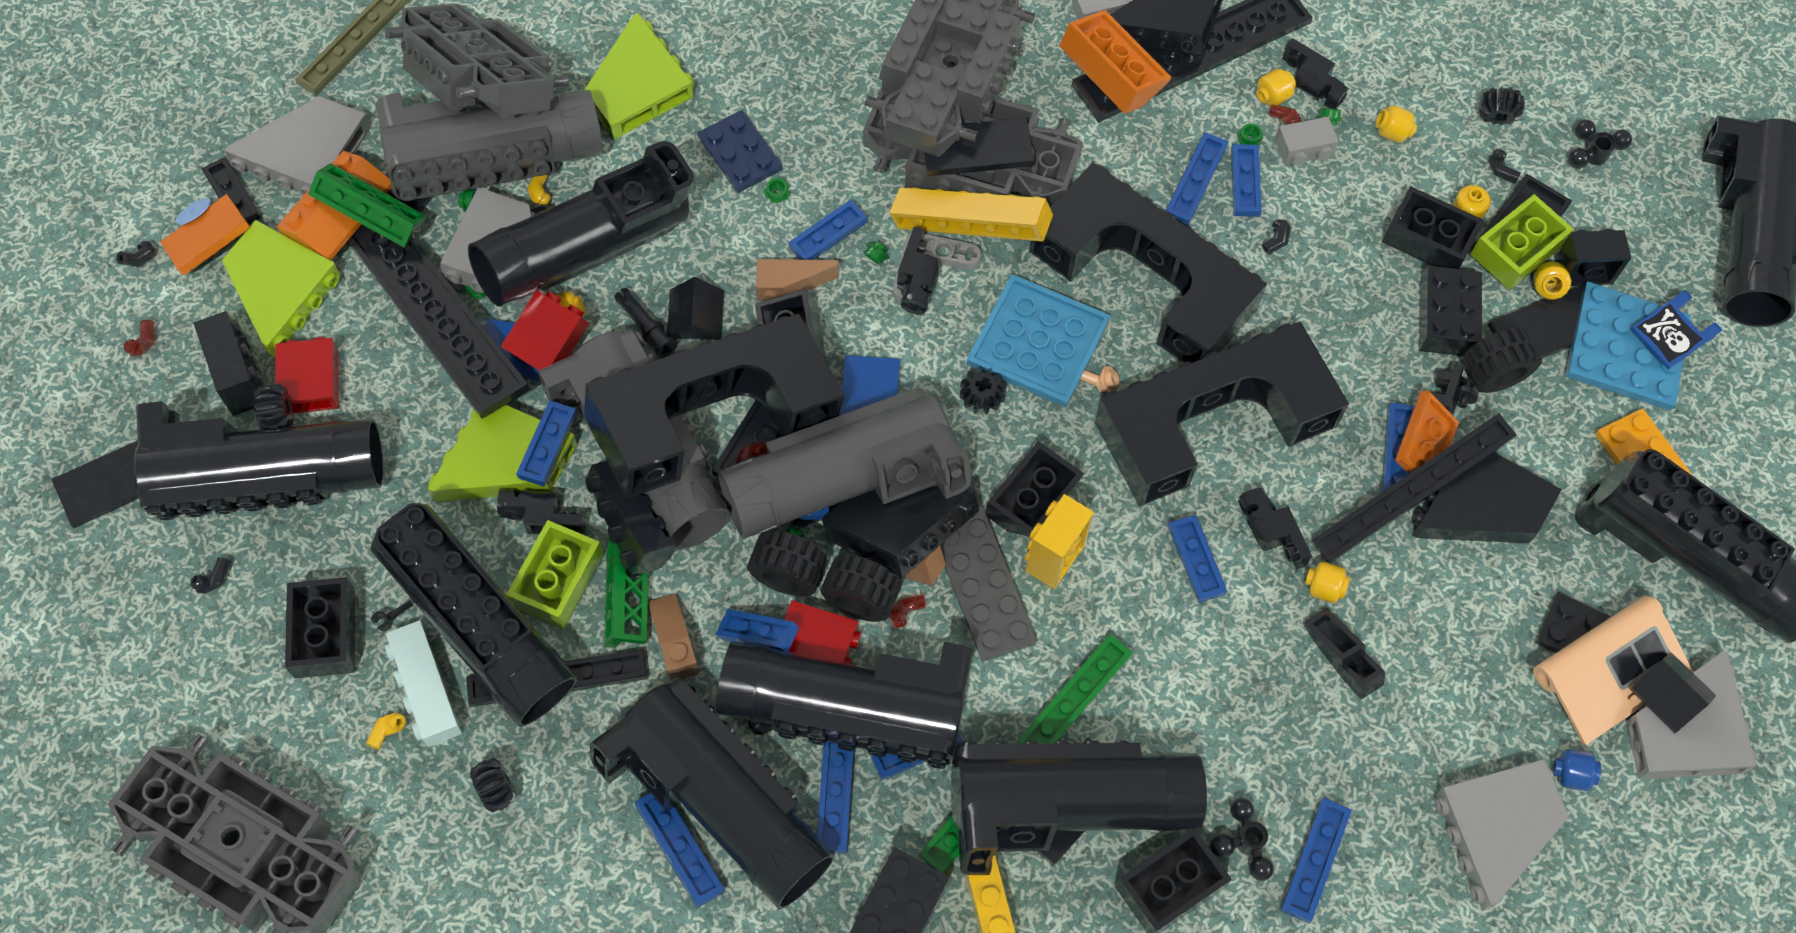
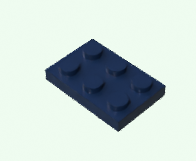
M743 110L697 132L698 139L737 194L782 171V164Z

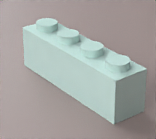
M419 620L386 633L389 644L384 645L389 660L391 662L395 660L398 670L393 671L399 688L403 686L405 688L407 696L402 697L408 714H414L416 723L412 724L416 739L418 741L423 740L427 747H431L463 734L422 622Z

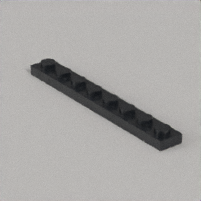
M1498 413L1312 539L1311 543L1323 559L1331 564L1516 438L1517 434L1501 414Z

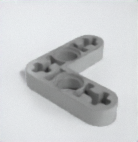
M911 234L907 236L905 240L898 269L900 267ZM924 234L923 240L927 241L924 254L937 258L938 264L964 270H973L981 262V250L974 244ZM946 247L950 250V254L939 256L936 253V249ZM955 250H959L957 258H954ZM968 253L973 254L971 260H965ZM897 270L893 284V297L898 303H901L903 296L901 290H903V286L897 285Z

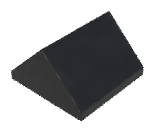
M695 276L670 289L667 323L668 336L675 339H722L724 290Z
M1672 652L1664 657L1630 689L1674 733L1683 728L1716 697Z

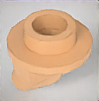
M1110 366L1104 367L1100 376L1085 370L1081 377V380L1096 386L1100 392L1116 391L1120 383L1118 373Z

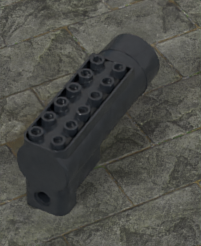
M1717 116L1705 139L1702 161L1723 166L1718 208L1733 210L1727 269L1724 275L1723 311L1728 318L1739 324L1753 327L1775 326L1788 321L1794 315L1796 307V122L1781 118L1753 122Z
M660 141L648 146L642 159L597 178L592 190L520 222L499 228L487 236L468 245V257L473 273L485 295L496 306H502L530 295L538 289L542 291L549 289L671 232L675 225L686 221L690 210L687 195L693 183L694 174L677 147L671 142Z
M162 401L142 403L136 406L138 446L134 455L135 486L141 510L147 512V515L156 516V520H173L175 515L186 514V517L191 518L202 517L204 512L215 511V514H231L233 509L244 508L245 511H260L266 505H274V508L292 507L294 502H303V505L321 504V500L329 499V493H347L354 490L380 488L383 483L382 445L378 427L373 418L350 421L334 420L333 422L239 432L223 418L180 422V414L168 409L167 405Z
M1653 449L1630 453L1609 475L1589 488L1575 512L1576 521L1584 530L1594 536L1606 530L1652 564L1664 557L1668 558L1734 605L1763 629L1785 643L1796 641V560L1791 557L1795 550L1794 547L1666 456Z
M411 503L378 527L371 543V552L492 695L493 700L519 727L527 726L541 718L571 691L577 682V677L558 652L536 631L429 505Z
M731 641L725 654L719 678L716 713L751 720V723L773 725L774 732H779L778 736L785 739L796 740V737L799 736L808 738L809 743L825 746L827 741L838 744V748L845 751H856V748L868 750L869 755L876 757H885L886 754L898 756L897 759L902 762L915 763L916 760L928 762L927 765L932 768L945 769L946 765L952 764L973 650L964 645L944 642L939 665L879 653L876 669L786 652L771 648L770 646L761 647Z
M676 677L669 683L653 688L641 697L620 721L590 743V760L593 766L608 784L629 770L644 788L655 797L654 799L667 813L673 807L682 803L749 878V881L760 889L778 910L789 906L820 879L832 864L835 856L820 841L811 827L796 815L798 803L793 791L788 787L783 788L776 780L777 777L774 771L768 765L763 766L756 759V754L750 745L741 743L736 737L733 727L726 721L722 722L715 715V709L707 700L702 701L689 680H682Z
M1126 740L1114 743H1100L1098 741L1069 743L1067 741H1058L1047 744H1039L1036 741H1029L1023 744H1009L1003 741L993 744L966 742L956 749L951 765L952 816L955 829L957 830L960 871L966 875H990L992 856H996L997 852L1049 851L1056 831L1158 830L1163 832L1193 828L1200 829L1205 820L1207 784L1204 766L1197 753L1162 751L1142 753L1140 742L1130 743Z

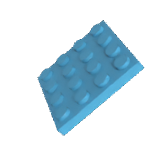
M1011 274L967 358L966 365L975 369L980 367L985 373L991 368L993 371L992 375L1000 374L1001 380L1067 408L1083 372L1086 370L1110 321L1111 315Z
M1587 281L1583 287L1565 377L1650 405L1672 410L1676 407L1683 360L1667 370L1631 330L1634 325L1655 312L1662 305ZM1682 312L1685 315V317L1690 321L1691 315Z

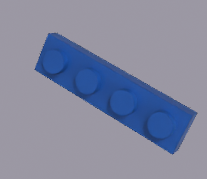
M1204 132L1165 211L1172 214L1181 224L1189 226L1227 149L1229 141Z
M1392 402L1388 406L1382 492L1408 475L1395 459L1415 406Z
M826 741V745L823 746L817 837L832 853L847 854L854 751L839 749L838 744Z
M650 793L635 801V807L696 908H699L723 894L725 889L675 807L667 813Z
M1324 797L1322 798L1283 901L1281 912L1308 924L1312 922L1351 815V809Z

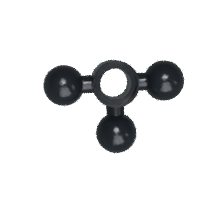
M1583 119L1576 124L1574 129L1575 135L1581 140H1587L1590 144L1586 150L1583 148L1572 150L1568 155V163L1575 169L1584 168L1588 163L1603 165L1614 149L1625 150L1631 145L1632 135L1623 129L1615 131L1612 135L1607 132L1595 134V123L1589 119Z
M1244 797L1236 798L1230 805V813L1235 820L1241 822L1242 829L1234 838L1223 833L1215 835L1210 842V849L1216 857L1228 858L1233 854L1234 849L1238 848L1244 855L1252 856L1249 864L1250 875L1255 880L1266 881L1274 872L1273 863L1270 859L1264 857L1261 849L1268 841V831L1261 823L1251 821L1254 815L1253 803ZM1245 833L1254 834L1258 838V845L1249 844L1245 839Z

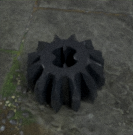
M1512 87L1490 88V91L1483 92L1479 103L1480 116L1484 122H1491L1492 125L1513 124L1514 121L1521 120V115L1525 109L1524 96L1521 95V91L1513 90Z
M980 367L976 370V374L969 371L966 374V379H962L960 382L961 390L959 397L964 400L965 408L974 406V414L979 409H983L985 415L989 413L990 408L997 411L1000 403L1005 401L1006 395L1004 392L1006 391V384L1001 382L1002 377L1000 374L992 375L993 371L991 368L986 373Z
M281 383L266 384L258 387L254 392L253 403L256 420L259 421L260 428L271 429L292 426L294 413L288 390Z
M493 757L471 768L470 778L473 786L488 811L492 813L497 810L501 811L508 807L509 804L515 802L516 793L499 760Z

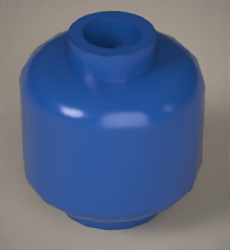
M1566 749L1560 758L1554 759L1553 776H1558L1559 784L1563 788L1589 791L1593 785H1598L1601 775V762L1596 761L1595 756L1591 752Z

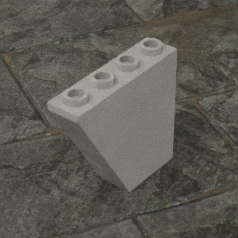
M318 96L227 146L224 151L230 161V165L240 172L249 171L263 181L268 179L275 181L286 190L293 188L304 195L310 189L316 172L326 165L333 163L342 151L354 154L371 127L365 113Z
M478 187L440 262L441 273L446 280L452 284L470 285L474 291L484 293L473 273L468 257V245L499 228L510 226L531 217L529 204ZM538 289L539 292L546 295V290ZM534 293L512 302L526 307Z
M1721 652L1693 672L1716 697L1677 733L1668 728L1647 706L1626 721L1638 779L1745 774L1756 767V752L1751 747L1748 735L1749 724L1743 715L1741 707L1742 696L1736 687L1734 679L1735 668L1729 659L1728 652Z
M1545 759L1443 787L1436 794L1437 798L1435 799L1438 813L1444 816L1447 822L1449 841L1452 845H1456L1460 854L1458 859L1459 866L1465 875L1468 874L1472 884L1470 888L1471 896L1476 904H1480L1482 912L1489 910L1500 901L1569 817Z

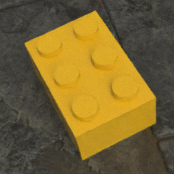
M1065 494L1059 502L1054 500L1046 511L1045 515L1047 518L1043 525L1037 523L1029 537L1032 540L1027 547L1029 552L1025 557L1027 561L1026 572L1054 590L1084 548L1094 515L1093 511Z

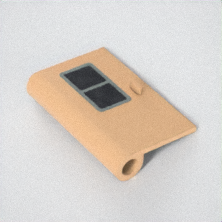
M1646 595L1640 597L1533 669L1535 679L1541 687L1548 692L1556 693L1583 745H1587L1645 706L1630 689L1670 652L1693 672L1662 612V605L1655 598Z

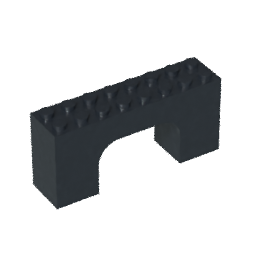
M1094 162L1050 206L1053 217L1044 241L1030 242L1029 252L1070 282L1097 254L1106 250H1120L1130 254L1180 291L1182 298L1164 317L1156 344L1182 363L1188 361L1194 363L1211 352L1220 353L1257 311L1267 283L1259 275L1248 271L1236 259L1230 258L1221 252L1215 244L1207 242L1198 236L1192 228L1178 222L1172 214L1164 212L1154 205L1149 198L1141 196L1129 184L1121 182L1111 175L1106 168L1100 167Z
M796 314L790 317L783 316L777 321L766 325H756L750 330L738 334L731 333L725 338L714 342H704L698 347L686 351H677L671 356L659 360L652 359L644 365L635 368H625L607 377H597L586 383L584 416L625 499H629L680 481L685 450L669 421L675 416L734 396H747L758 400L767 408L783 437L838 417L845 394L801 316Z
M1301 321L1292 325L1286 323L1269 334L1260 333L1252 338L1251 341L1243 344L1241 342L1234 343L1225 351L1220 353L1211 352L1194 363L1191 361L1185 362L1176 370L1168 373L1167 371H1162L1145 382L1136 381L1129 385L1127 389L1119 392L1115 390L1110 391L1101 398L1095 424L1139 507L1190 486L1198 463L1178 428L1179 423L1234 401H1253L1267 410L1288 447L1337 428L1349 402Z

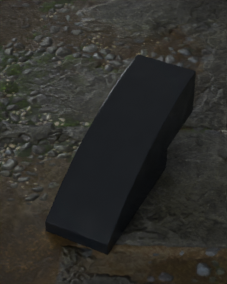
M1325 608L1304 622V627L1317 647L1344 682L1361 700L1384 685L1385 671L1365 652L1366 645L1328 608Z

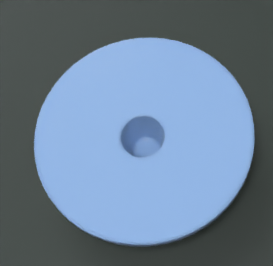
M203 198L195 201L177 216L176 223L181 225L194 220L206 211L211 204V200Z

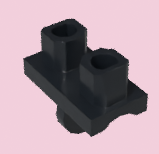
M1455 364L1453 371H1438L1436 388L1447 389L1446 394L1431 392L1453 416L1457 404L1460 408L1465 409L1467 404L1476 403L1479 397L1478 392L1473 389L1474 384L1470 381L1465 383V378L1462 376L1464 366Z

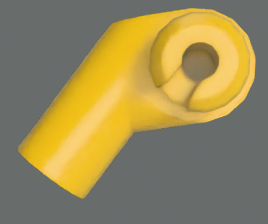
M548 175L533 177L527 188V193L535 204L547 205L551 199L550 194L546 193L543 188Z
M392 713L377 719L365 745L379 750L386 736L404 729L407 723L405 716L400 713Z

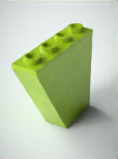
M636 13L632 16L584 90L591 91L597 118L615 140L693 98L692 87L694 86V81L688 72L684 73L677 57L669 54L663 39L655 36L648 20L644 21L639 13Z
M257 220L254 221L222 259L265 349L273 358L275 357V344L289 341L296 330L299 331L303 328L306 318L313 310L320 307L323 297L329 290L337 286L341 276L334 262Z
M504 405L483 419L473 409L471 419L466 427L463 426L460 429L452 450L449 449L444 455L443 464L438 473H434L428 483V491L432 499L437 502L498 497L500 489H514L516 495H520L523 489L551 492L578 447L575 435L570 432L568 433L545 487L518 479L516 475L540 419L508 405Z

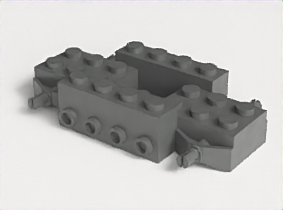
M915 0L882 63L879 79L882 80V91L890 95L883 100L868 95L865 100V106L879 110V115H882L884 139L938 157L956 140L959 141L960 137L976 142L978 131L961 125V118L981 124L985 114H990L994 103L993 97L995 94L999 95L1002 89V78L1004 74L1008 75L1010 73L1013 63L1011 59L1013 55L1017 56L1021 49L1022 40H1019L1020 20L1032 24L1035 13L1021 9L1018 0ZM947 62H954L957 64V66L949 68L946 67L944 64Z
M456 3L403 8L402 21L399 23V27L385 28L384 31L387 39L402 38L403 69L452 110H463L465 107L475 106V98H478L504 118H512L516 114L523 113L536 115L539 111L550 110V100H553L554 87L569 85L568 75L553 76L549 73L551 62L548 55L500 19L493 20V18L478 19Z
M881 86L877 98L883 100L890 94L883 92ZM993 97L992 110L989 115L985 114L982 122L1027 117L1034 166L927 177L924 152L884 139L882 115H879V110L872 108L863 129L864 147L869 148L878 156L873 167L874 171L878 172L879 170V173H883L889 160L907 159L905 188L916 187L928 190L941 189L944 191H966L968 193H991L994 195H1013V191L1020 192L1024 197L1037 196L1046 198L1048 204H1053L1072 185L1079 165L1083 143L1067 134L1066 131L1070 124L1068 119H1065L1064 122V118H1060L1057 128H1054V130L1037 128L1039 110L1028 105H1020L1003 98ZM961 118V124L974 123L973 121Z
M197 734L187 749L184 747L176 749L152 746L108 803L110 810L121 827L120 832L123 833L110 850L123 857V854L133 841L137 839L153 841L139 859L149 866L145 872L161 882L165 877L174 882L171 888L185 897L190 893L194 894L199 898L196 904L210 913L218 909L225 914L222 920L236 929L242 924L249 930L257 933L268 916H270L274 923L272 927L275 928L272 933H325L361 882L358 878L360 874L347 852L348 846L359 831L347 825L338 840H323L332 825L320 814L323 810L310 800H306L304 804L295 799L298 795L296 792L283 784L279 789L270 784L273 780L271 777L258 769L255 773L245 769L248 764L233 754L230 758H227L219 753L204 772L197 758L209 740L200 734ZM233 830L239 831L240 838L238 842L234 845L226 846L224 842L226 835Z

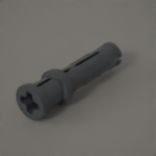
M628 288L620 289L626 298L624 299L617 292L614 299L642 330L643 340L651 343L655 348V354L659 358L667 357L673 353L678 345L676 339L668 336L664 331V325L652 319Z

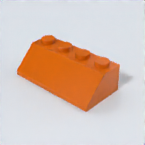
M1106 10L1070 22L1059 45L1124 114L1143 107L1172 78Z
M342 151L332 163L386 194L392 189L390 179L361 156ZM308 190L291 211L285 215L284 219L277 225V228L282 235L331 261L360 227L361 223L308 195Z

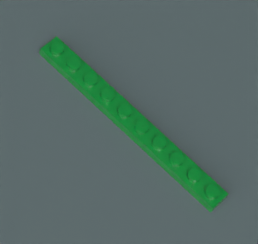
M1110 634L1015 744H1023L1029 741H1036L1039 744L1057 742L1133 653ZM953 816L949 818L918 854V857L926 864L942 873H945L959 856L957 830L954 826Z

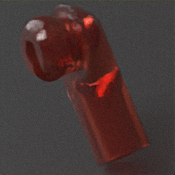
M1271 105L1268 116L1281 119L1284 125L1302 122L1295 109L1281 105Z
M151 320L140 321V336L136 340L129 339V341L124 343L123 348L126 353L132 357H138L153 346L154 322Z
M754 443L741 449L736 464L752 457L755 458L768 454L766 444Z
M924 595L898 600L889 615V619L892 620L891 625L894 628L904 627L907 624L906 616L909 612L925 609Z

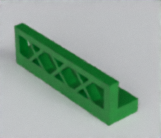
M332 163L316 172L308 195L404 248L409 245L415 229L423 224L426 219V215Z
M609 537L607 538L604 647L616 648L621 642L645 644L647 642L648 572L641 574L640 578L633 582L627 576L626 569L620 563V551L617 544H613ZM630 590L639 598V606L634 610L625 601V594ZM630 617L639 626V635L624 633L625 621Z

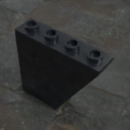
M1132 0L1110 15L1142 48L1202 55L1224 0Z
M1494 452L1427 498L1425 503L1430 506L1426 512L1422 509L1413 522L1417 529L1412 536L1420 539L1529 544L1538 534L1562 489Z
M929 487L883 504L876 491L872 490L841 502L822 518L828 541L857 556L875 561L893 574L903 578L967 521L973 518L979 512L975 489L969 487L964 492L947 499L939 487Z

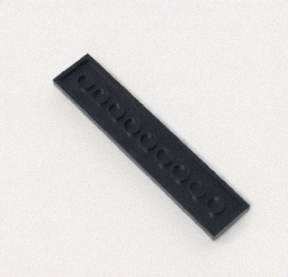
M1244 0L1219 12L1202 55L1143 48L1172 77L1155 96L1311 24L1312 15L1300 0ZM1083 74L1072 79L1071 86L1098 123L1122 112L1088 75Z
M362 224L347 241L481 419L530 390L525 379L413 236L409 245L404 248Z

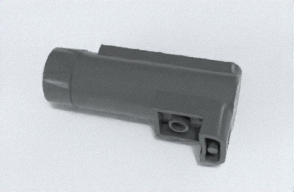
M590 90L556 94L553 96V100H550V110L539 111L536 115L516 114L512 118L501 117L491 108L460 113V110H452L442 101L404 107L401 93L382 96L376 102L380 137L388 175L395 197L404 201L556 173L554 163L571 162L603 154L597 113Z
M630 328L623 332H607L585 342L573 355L538 370V375L548 401L570 407L576 405L596 442L597 440L584 416L586 383L597 377H607L616 374L625 368H635L644 365L646 362L654 359L651 353H645L643 349L645 344L638 331L634 333ZM678 415L669 421L685 450L680 481L643 493L652 502L651 513L654 518L660 516L664 522L665 528L662 531L666 538L672 536L675 540L676 546L673 550H683L703 543L717 534L730 519V512L716 489V483L707 472L710 470L706 460L708 458L707 452L701 442L696 443L693 437L695 432L688 419L684 421L682 416Z
M920 388L906 391L767 442L768 454L749 458L718 472L719 484L726 506L742 539L766 532L767 530L779 528V526L872 490H875L882 503L886 504L936 484L947 499L964 492L971 483L969 457L953 434L943 408L935 397L927 395L925 390Z

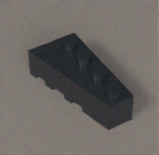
M607 460L592 464L585 478L586 487L590 493H593L597 501L596 507L599 516L606 521L610 541L618 546L620 551L619 560L622 567L627 569L631 578L662 568L676 546V542L672 536L666 538L662 531L665 528V524L660 516L654 518L651 513L652 502L649 497L640 494L625 499Z

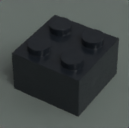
M1577 230L1570 233L1554 261L1565 266L1571 277V286H1584L1587 281L1597 285H1613L1632 257L1625 230Z

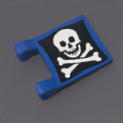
M1686 290L1679 293L1671 301L1631 328L1635 335L1667 370L1714 339L1722 331V328L1714 322L1700 333L1679 309L1692 299V296Z

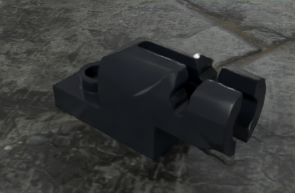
M1292 38L1286 45L1282 59L1289 66L1299 69L1295 76L1296 87L1312 96L1316 101L1325 98L1324 106L1329 109H1338L1350 88L1345 86L1336 77L1331 76L1336 63Z
M914 226L898 269L897 285L903 286L900 306L909 313L924 315L929 303V297L932 295L939 275L937 258L924 254L927 246V241L923 240L924 229Z
M1255 488L1241 494L1238 503L1244 515L1250 514L1247 524L1250 526L1258 545L1263 551L1285 545L1284 554L1288 562H1293L1296 570L1306 567L1312 558V554L1289 506L1276 510V507L1263 488Z
M514 489L499 490L497 499V514H499V518L521 522L524 519L523 523L527 534H540L547 520L585 535L586 525L583 515L572 511H565L559 514L560 502L556 493L523 489L522 493L517 497Z

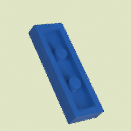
M1232 144L1233 216L1260 217L1262 205L1259 145Z
M849 200L789 241V249L799 260H814L868 223V217L852 200Z
M549 400L516 473L518 479L545 487L576 418V408Z
M1192 515L1169 522V532L1198 603L1226 595V586L1197 516Z
M727 609L715 635L724 641H734L761 647L770 646L771 648L788 652L799 627L792 621Z

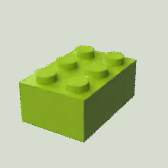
M1534 194L1481 236L1470 255L1506 288L1511 290L1560 250L1574 229Z
M547 520L506 596L519 611L564 629L604 556L600 542Z

